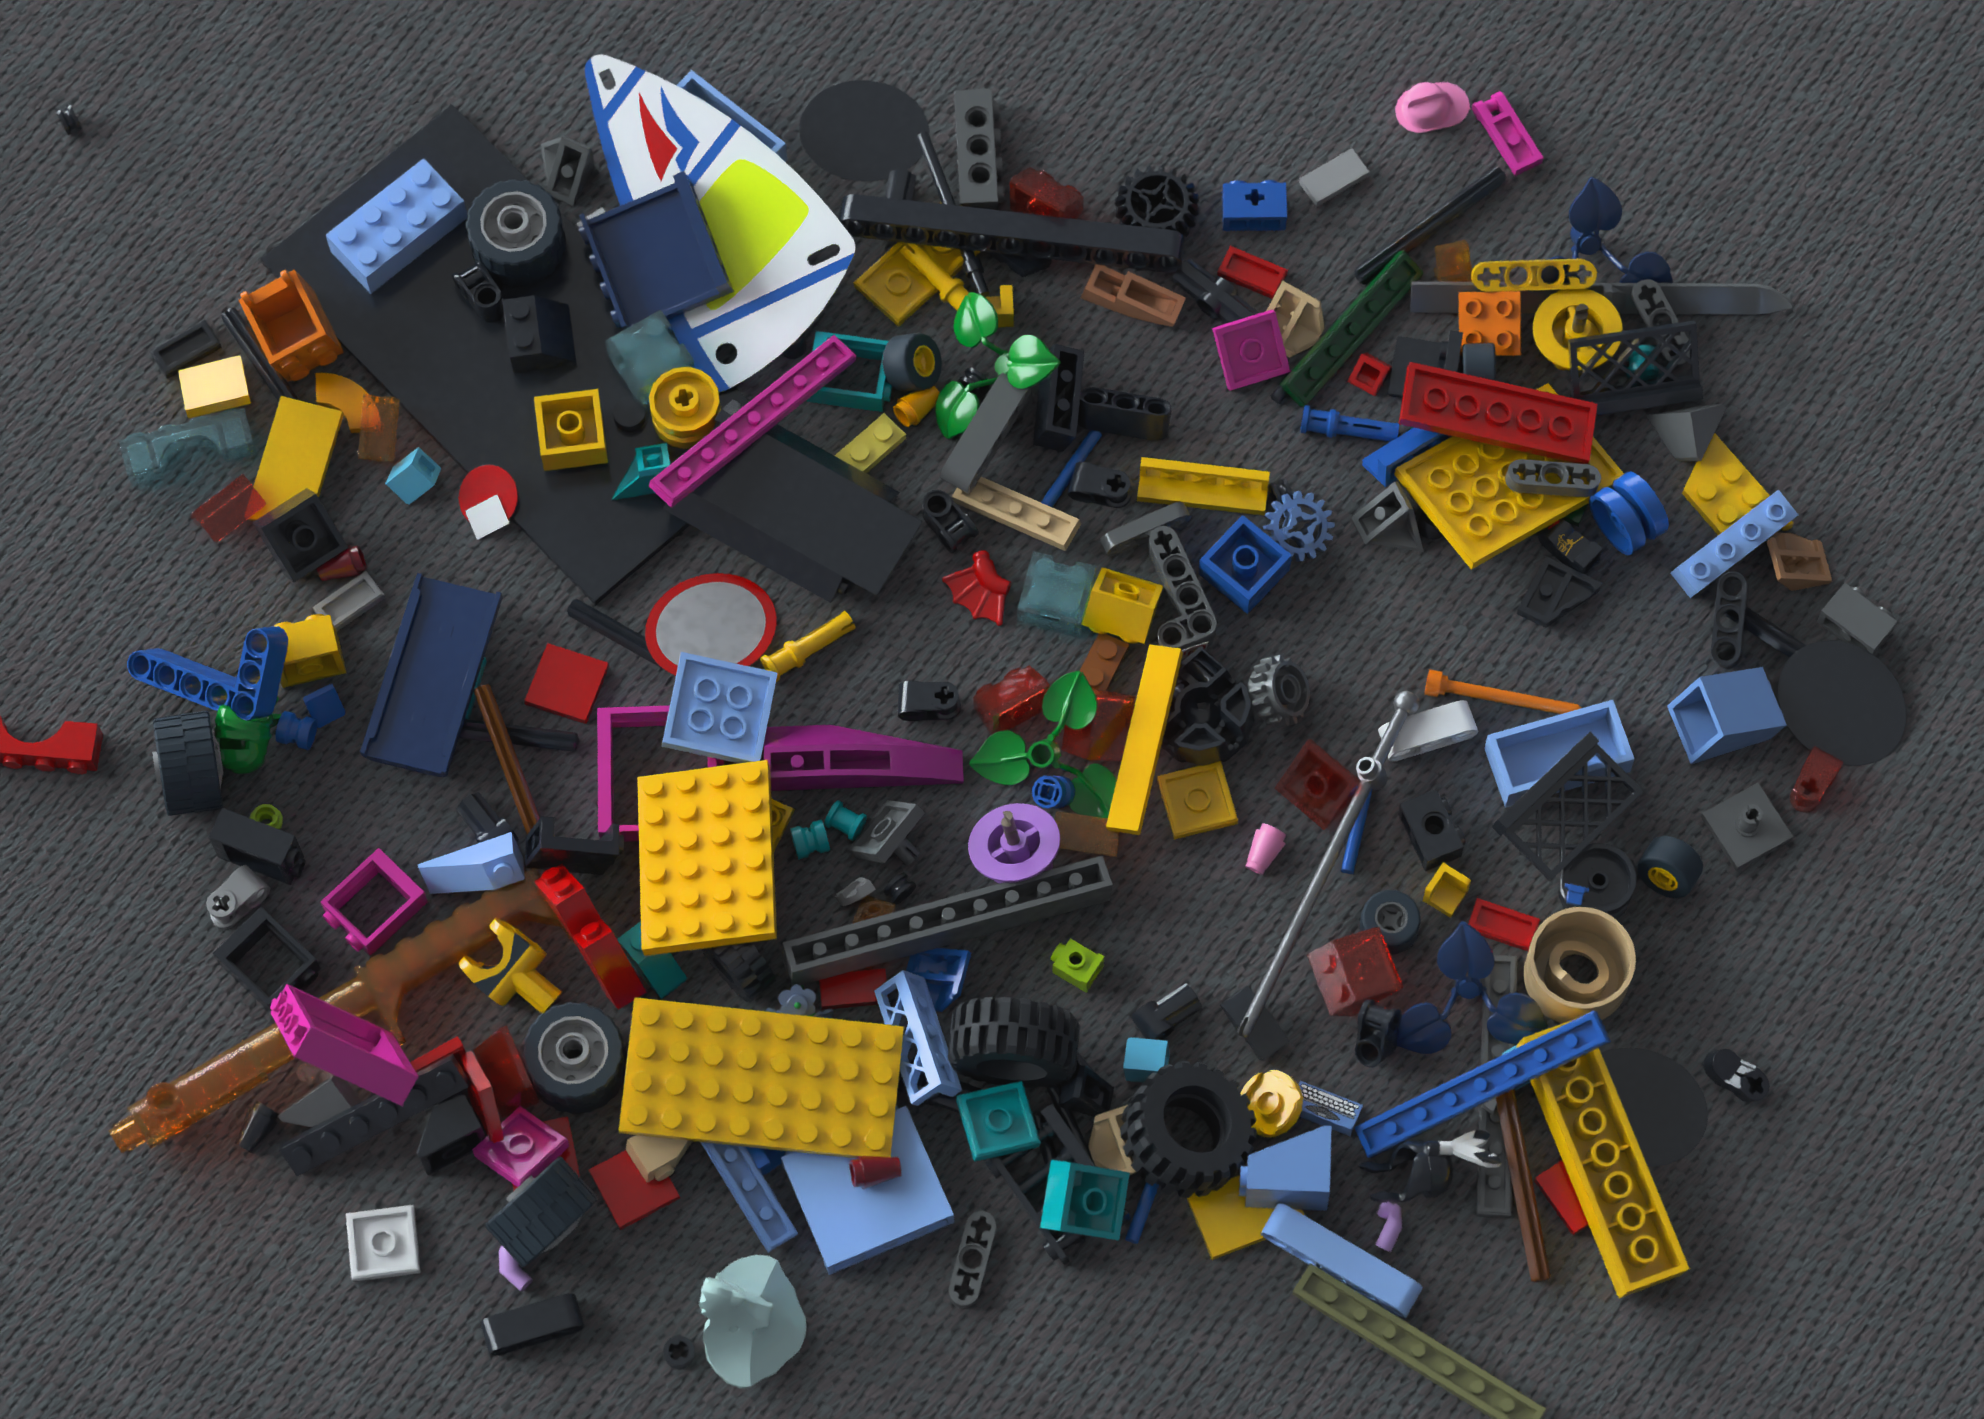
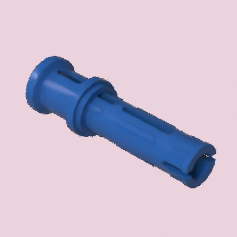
M1304 405L1300 433L1305 434L1307 431L1324 433L1329 438H1332V436L1336 437V434L1391 442L1398 438L1399 423L1339 415V412L1335 409L1327 412L1310 409V406Z

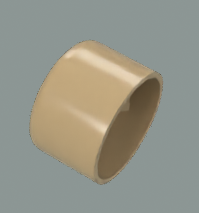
M1572 907L1554 913L1538 927L1526 957L1524 983L1529 997L1538 1003L1545 1016L1561 1024L1582 1017L1594 1010L1598 1012L1601 1021L1615 1012L1624 1000L1635 971L1636 955L1631 937L1615 918L1594 908ZM1569 955L1585 956L1596 966L1597 978L1589 984H1581L1561 968L1560 961Z

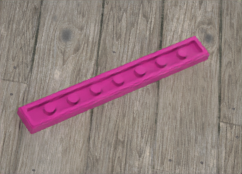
M833 335L650 480L649 487L672 508L855 362L856 354Z

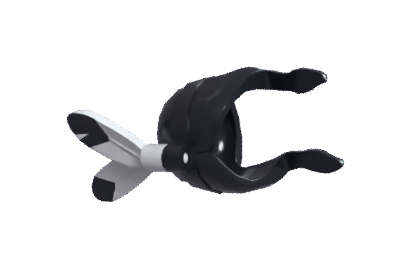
M1474 1130L1452 1141H1408L1397 1147L1387 1163L1363 1162L1359 1164V1167L1369 1173L1390 1172L1400 1163L1407 1160L1414 1161L1408 1184L1401 1193L1381 1191L1370 1195L1372 1201L1400 1203L1412 1200L1421 1193L1426 1198H1433L1446 1192L1453 1177V1163L1450 1157L1452 1153L1485 1167H1499L1501 1160L1495 1154L1479 1148L1487 1143L1490 1134L1484 1130Z

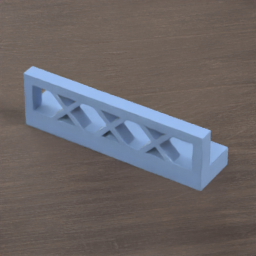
M902 970L874 990L886 1025L899 1026L902 1014L907 1017L908 1025L902 1040L900 1071L911 1104L918 1106L937 1092L953 1097L962 1091L956 1071L948 1060V1047L924 977ZM897 988L899 996L895 1008L890 1006L887 995ZM911 1043H915L918 1050L914 1064L909 1063L907 1057ZM921 1071L926 1074L929 1085L919 1091L917 1082Z

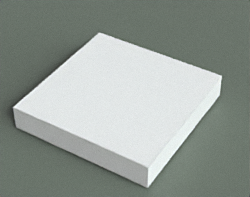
M414 1205L346 1213L351 1279L353 1282L421 1273Z

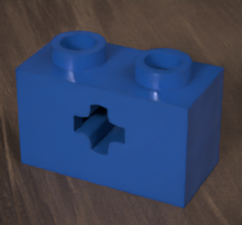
M1241 180L1223 183V231L1286 230V183H1278L1274 180H1266L1261 183H1246ZM1252 202L1257 203V206H1253Z

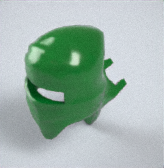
M221 705L215 718L214 736L217 742H219L222 766L236 774L251 773L261 768L265 763V755L267 754L269 741L272 738L270 728L278 724L281 714L272 713L265 718L243 720L229 706Z

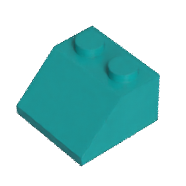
M1051 1160L1040 1228L1119 1240L1130 1172Z

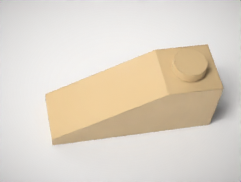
M634 1135L627 1139L626 1151L648 1183L654 1178L657 1181H661L674 1172L673 1168L677 1166L692 1141Z

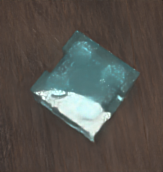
M661 310L606 340L610 360L635 398L640 400L643 405L649 402L652 386L663 373L673 368H695L692 356L683 343L678 344L673 336L671 324Z
M1033 551L1017 609V624L1081 638L1084 627L1082 625L1092 588L1096 581V566L1078 561L1075 562V566L1055 563L1054 556Z

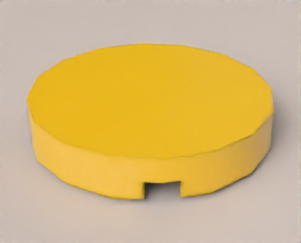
M1270 1070L1271 1072L1264 1074L1261 1072L1254 1075L1244 1085L1241 1095L1245 1093L1251 1102L1247 1108L1249 1111H1254L1256 1122L1252 1127L1257 1130V1135L1262 1137H1277L1287 1132L1297 1122L1302 1111L1303 1096L1300 1086L1292 1077L1278 1070Z

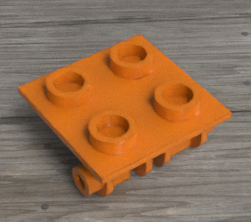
M1521 291L1459 292V332H1463L1460 356H1462L1464 344L1493 343L1496 356L1521 355Z

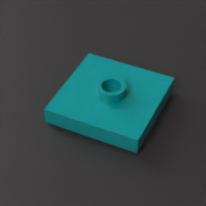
M1022 1081L957 1095L956 1102L974 1162L1040 1146V1139Z

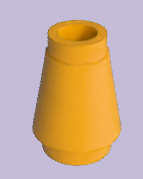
M933 386L930 389L915 391L899 398L897 404L893 407L895 416L906 427L917 425L936 405L940 393L939 390Z

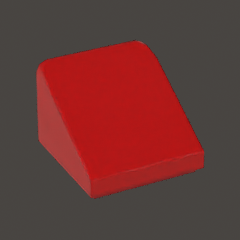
M1362 353L1347 382L1376 396L1391 373L1392 366L1369 353Z

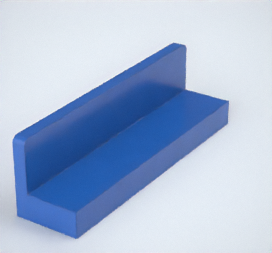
M1412 428L1362 460V465L1384 487H1387L1398 480L1394 475L1395 469L1398 466L1452 436Z

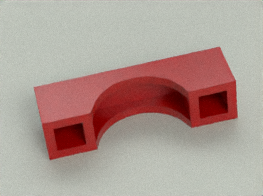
M0 716V763L14 769L22 768V765H32L41 771H54L55 768H66L69 772L75 774H86L87 770L97 771L103 733L96 723L65 721L52 737L44 741L28 743L12 737Z

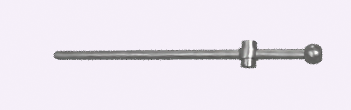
M1402 691L1395 696L1393 704L1396 711L1373 757H1363L1356 765L1357 775L1361 782L1238 1029V1034L1241 1037L1247 1038L1250 1036L1371 789H1382L1387 783V774L1383 764L1407 716L1413 715L1419 708V699L1412 692Z

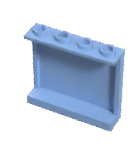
M896 1106L891 1157L898 1156L900 1160L901 1177H895L894 1179L862 1189L861 1186H853L850 1176L849 1162L857 1158L786 1151V1155L781 1157L783 1169L786 1170L829 1275L954 1223V1214L906 1106L899 1109Z

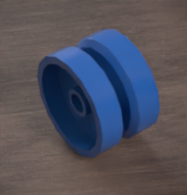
M1632 471L1626 472L1615 479L1612 489L1604 487L1590 496L1589 506L1595 522L1610 543L1625 555H1632L1644 547L1646 538L1649 540L1655 539L1668 530V517L1656 493L1646 481Z

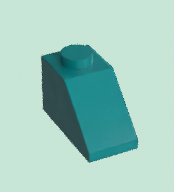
M641 921L617 939L630 964L661 1000L687 980L686 975L671 953L644 956L641 942Z

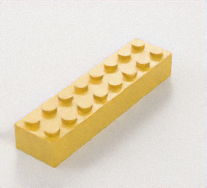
M1571 1021L1524 1037L1516 1047L1518 1048ZM1599 1048L1530 1081L1618 1298L1676 1278L1688 1271L1690 1268Z

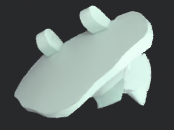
M752 1255L730 1263L723 1271L717 1273L715 1278H705L699 1306L702 1308V1315L709 1318L705 1323L703 1332L707 1361L713 1370L728 1384L740 1389H748L759 1381L774 1375L800 1350L806 1334V1318L798 1302L795 1289L785 1276L778 1260L765 1255Z

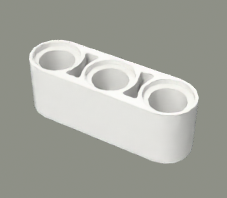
M1460 700L1407 716L1388 754L1389 761L1403 760L1468 740L1477 735L1479 731L1468 702ZM1390 722L1378 729L1381 739Z

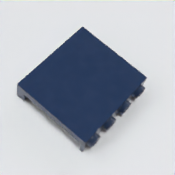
M685 171L673 175L675 183L588 219L584 213L579 215L583 226L579 227L581 237L586 245H591L594 253L589 255L590 261L596 273L601 271L604 282L600 283L601 290L607 301L612 300L615 308L610 311L617 329L622 327L629 336L734 292L692 181Z

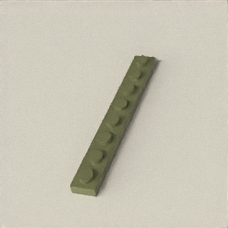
M1311 1263L1292 1292V1295L1492 1419H1541L1546 1408Z

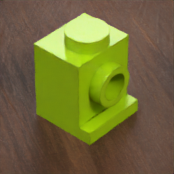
M1071 938L1066 945L1059 943L1050 959L1054 962L1053 973L1085 993L1088 992L1104 967L1103 955L1094 953ZM1075 956L1082 961L1081 963L1075 965L1072 964L1069 960L1071 957Z

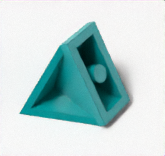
M667 443L635 448L636 455L612 500L655 493L649 487L650 480L670 465Z

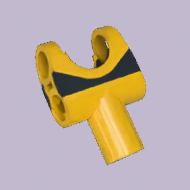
M495 918L489 926L498 935L497 938L502 943L503 958L500 963L493 966L485 965L464 955L459 961L460 968L477 988L499 1005L505 1006L514 994L518 993L540 1013H545L562 993V991L535 970L547 956L546 952L525 933L509 923Z

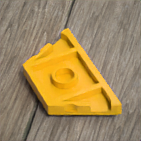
M1715 433L1702 460L1697 461L1682 492L1683 496L1717 535H1720L1770 496ZM1790 521L1781 528L1782 531L1792 528L1794 522Z

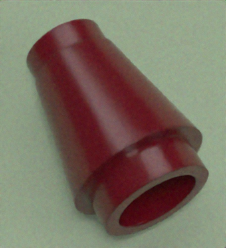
M348 545V549L319 566L317 571L321 580L326 581L359 576L361 571L367 570L366 560L359 545L354 547Z
M857 1156L856 1160H850L849 1162L850 1176L854 1187L861 1186L862 1189H866L895 1177H901V1164L898 1156Z

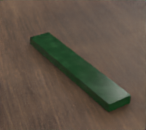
M1404 250L1399 251L1282 381L1280 386L1298 406L1304 407L1314 398L1411 289L1412 281L1417 282L1424 274Z

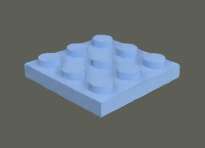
M681 652L661 747L735 763L760 761L778 673Z

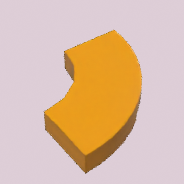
M316 373L317 405L342 411L351 433L383 431L379 411L367 391L346 377L331 373Z

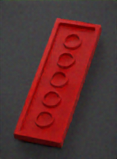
M1410 362L1406 372L1399 424L1570 463L1588 464L1591 455L1597 403Z

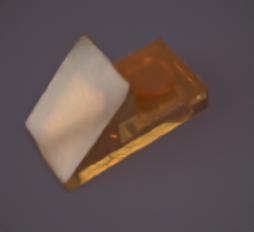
M1466 240L1435 246L1437 267L1433 268L1437 282H1472L1469 245Z

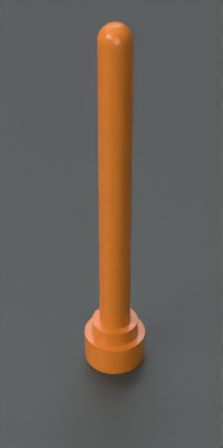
M1431 669L1428 672L1424 694L1438 697V694L1445 695V692L1557 714L1581 709L1580 705L1449 680L1448 676L1442 675V671Z

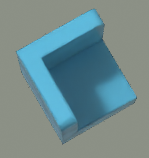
M418 447L393 466L386 485L406 504H411L435 485L441 467Z
M1128 1038L1123 1066L1126 1081L1143 1083L1153 1072L1156 1073L1161 1067L1169 1064L1170 1051L1168 1041Z

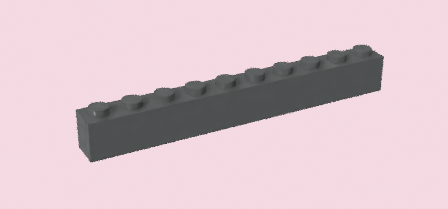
M1103 856L1041 872L1028 880L1013 883L1003 882L783 942L782 959L791 987L795 984L801 986L1110 901L1113 884Z

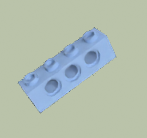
M1778 489L1675 568L1671 575L1691 598L1796 518L1798 514Z

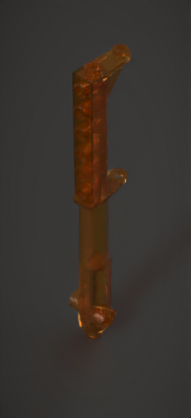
M535 867L529 871L524 869V880L495 890H486L481 895L480 900L471 905L465 903L453 911V916L442 922L441 920H436L424 928V933L417 937H407L395 945V950L386 955L378 954L367 961L364 968H361L360 965L353 968L355 978L319 997V999L359 1018L376 1009L401 1046L406 1043V1040L396 1022L404 994L460 961L464 955L468 956L497 938L498 935L489 926L495 918L501 919L514 927L525 920L560 927L572 943L574 941L535 885L534 881L541 877ZM275 1022L170 1083L155 1084L149 1089L146 1097L127 1107L130 1115L114 1124V1127L108 1131L121 1153L127 1150L130 1152L145 1142L152 1149L269 1080L268 1074L296 1057L293 1056Z

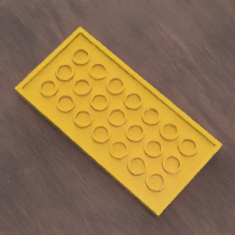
M634 997L619 1133L857 1158V1156L891 1157L904 1026Z

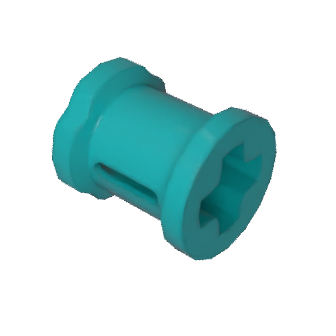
M837 800L829 810L824 826L827 828L834 827L847 834L849 840L854 841L862 831L867 815L863 813L858 815L843 807V802Z

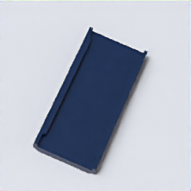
M417 573L360 750L363 757L374 762L432 776L447 777L503 599L501 592H496V594L426 578L422 574Z

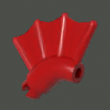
M981 550L973 554L974 564L972 567L944 576L942 581L951 589L953 603L960 604L969 609L974 620L986 618L1001 626L1003 623L1005 597L1010 591L1012 582L998 575L993 560H990L989 552Z

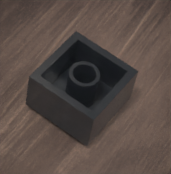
M308 488L252 522L285 577L293 582H296L349 548L317 494Z

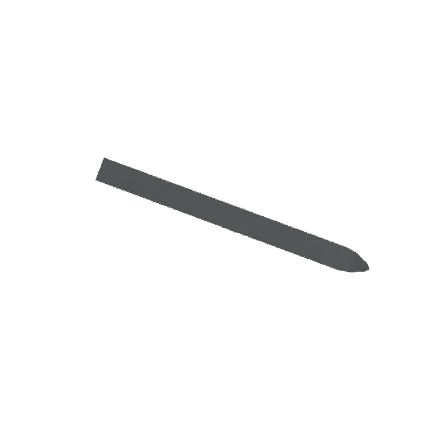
M1412 281L1410 313H1459V292L1486 291H1481L1475 287L1473 282ZM1500 282L1499 286L1505 285V282ZM1511 282V283L1516 284V285H1519V284H1522L1523 282ZM1594 283L1589 288H1584L1606 297L1615 306L1619 314H1640L1631 296L1632 289L1636 283ZM1658 283L1675 314L1756 315L1787 310L1794 305L1786 295L1770 286L1761 284ZM1645 285L1640 287L1642 293L1638 295L1639 299H1646L1651 308L1645 309L1646 314H1649L1654 309L1664 307L1661 301L1656 305L1651 298V295L1655 293L1653 288L1647 289ZM1560 290L1521 291V313H1536L1546 298Z

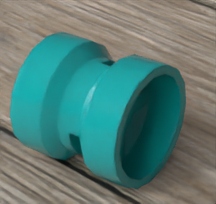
M822 819L813 821L809 828L801 826L790 828L798 860L808 857L815 850L819 853L830 851Z

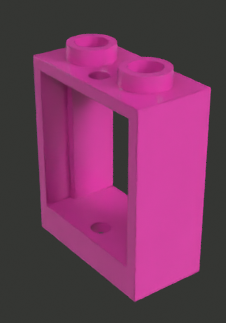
M380 848L373 852L321 901L325 911L322 916L326 922L335 930L340 926L348 934L345 937L346 941L357 952L363 949L369 956L428 903L424 891ZM380 873L408 901L374 933L366 938L339 909L372 878Z

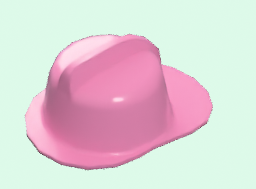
M1448 82L1419 83L1404 92L1398 99L1395 110L1396 118L1404 128L1415 133H1425L1461 123L1467 117L1470 105L1466 93L1457 85Z

